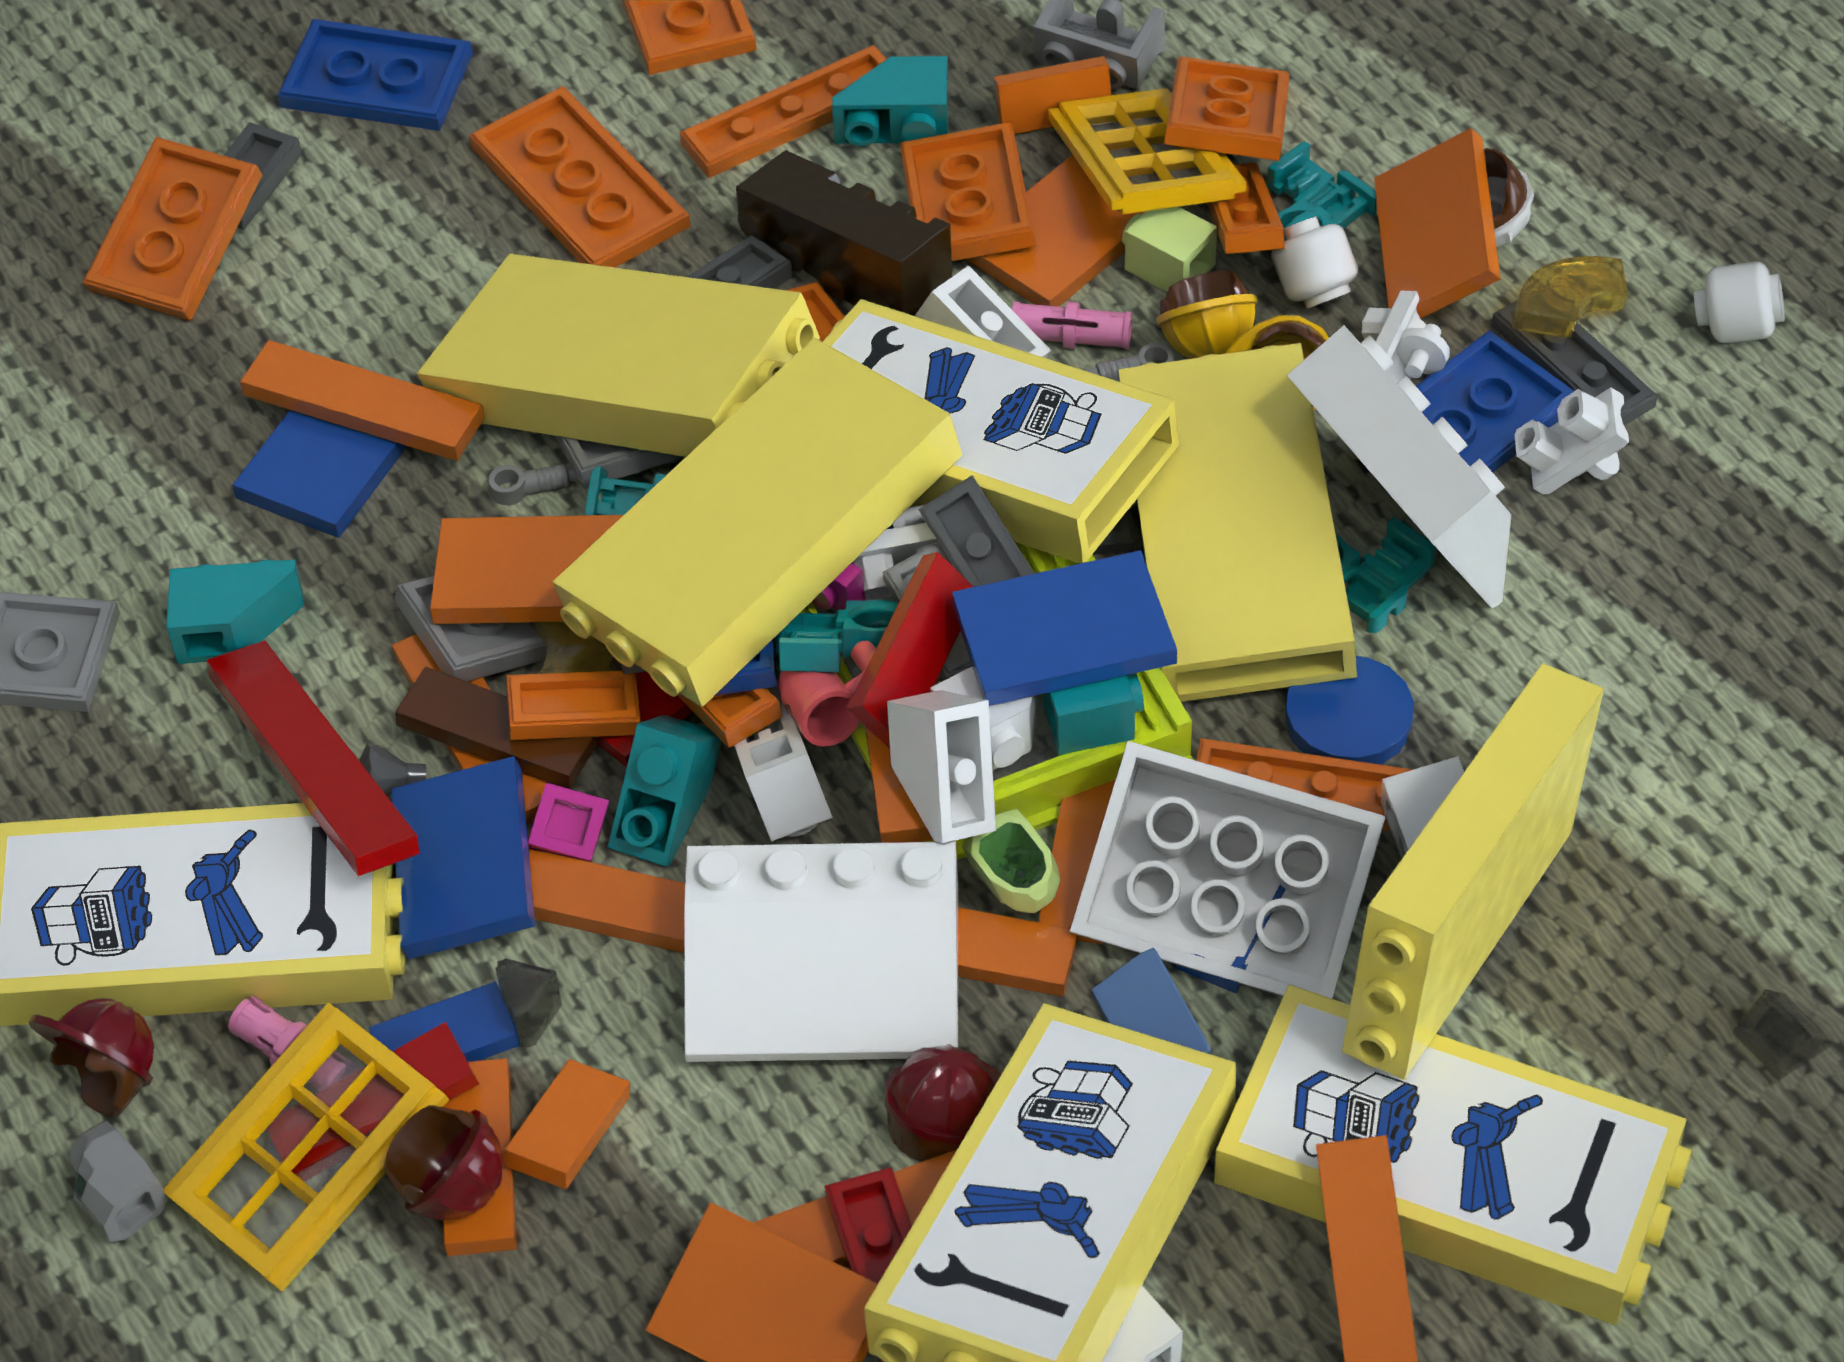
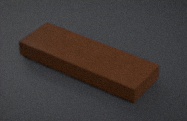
M426 666L395 711L396 725L490 761L515 756L523 773L567 789L571 788L598 745V737L510 740L507 696Z

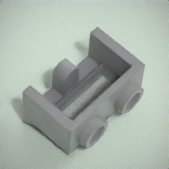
M1048 0L1033 26L1036 58L1041 59L1047 67L1104 56L1109 64L1111 89H1118L1124 85L1138 90L1157 55L1166 49L1164 10L1153 7L1140 31L1124 27V9L1118 0H1103L1096 12V17L1074 11L1073 0Z

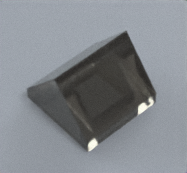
M507 958L498 961V967H495L499 989L518 1032L521 1047L525 1046V1048L535 1046L562 1006L556 971Z
M1765 989L1734 1027L1733 1034L1778 1080H1781L1829 1048L1832 1043L1824 1032L1786 994Z

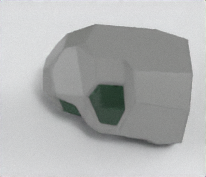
M102 1121L81 1133L75 1140L69 1157V1161L76 1174L73 1199L109 1242L126 1240L162 1213L167 1203V1198L161 1183L145 1160L108 1121Z

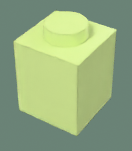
M1181 207L1145 211L1143 214L1137 213L1126 225L1122 236V243L1125 245L1124 269L1167 292L1171 285L1186 278L1208 273L1215 266L1217 226Z

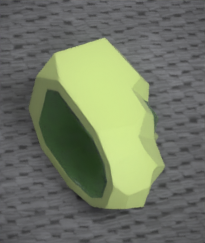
M1017 809L999 813L995 816L996 831L968 837L962 847L974 871L1001 904H1006L1015 911L1029 914L1036 913L1052 902L1056 896L1060 883L1058 865L1049 847Z

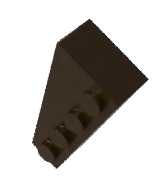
M788 150L780 153L736 186L738 223L747 237L753 235L792 261L793 270H804L821 282L825 291L835 300L841 301L844 299L855 306L860 299L915 316L930 293L952 277L951 227L949 223L936 217L928 223L916 219L915 208L901 201H897L891 207L876 200L874 189L859 182L851 188L842 185L836 172Z

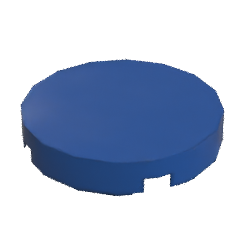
M1356 656V678L1290 686L1287 695L1285 724L1292 742L1305 754L1382 765L1400 753L1407 742L1408 734L1412 729L1414 700L1406 682L1387 665L1368 657Z

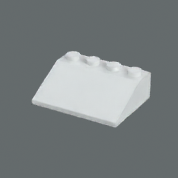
M1343 325L1287 376L1430 542L1491 608L1498 606L1503 602L1512 515L1496 497L1505 486L1480 458L1471 466L1464 461L1459 453L1468 445L1443 417L1432 425L1422 413L1431 403L1407 376L1403 377L1398 383L1393 381L1386 371L1395 363L1370 335L1360 343Z
M1127 741L1070 933L1139 954L1155 948L1162 961L1229 979L1242 985L1282 997L1288 984L1332 999L1380 839L1385 816ZM1281 884L1286 889L1280 899L1272 900ZM1268 913H1272L1271 917L1269 918L1267 924L1263 929V922L1265 921L1264 919H1266L1265 917L1268 916ZM1255 934H1257L1258 940L1245 964H1248L1246 970L1231 966L1236 957L1245 956Z
M956 842L687 846L684 900L686 1062L908 1059L914 1051L923 1047L931 1048L951 1044L958 1048V872Z

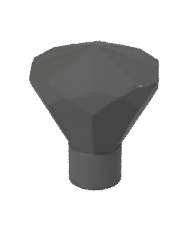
M367 743L359 759L387 797L392 795V788L426 780V764L405 763L379 745Z

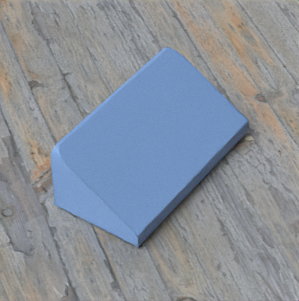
M1155 948L1140 953L1092 989L1091 995L1107 1023L1212 1055L1208 1042Z

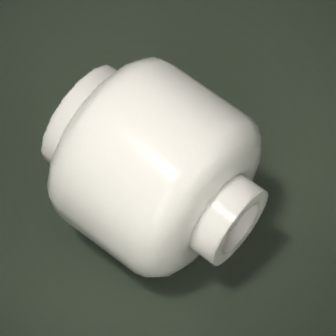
M1315 216L1284 228L1287 239L1284 241L1285 249L1273 250L1271 256L1288 299L1295 302L1304 301L1308 309L1351 292L1348 283L1357 277L1358 266L1345 231L1341 226L1329 224L1320 227Z
M1761 262L1712 268L1705 280V290L1694 291L1698 326L1710 325L1713 337L1720 343H1738L1769 338L1774 332L1775 323L1785 320L1779 274L1770 275L1769 270Z

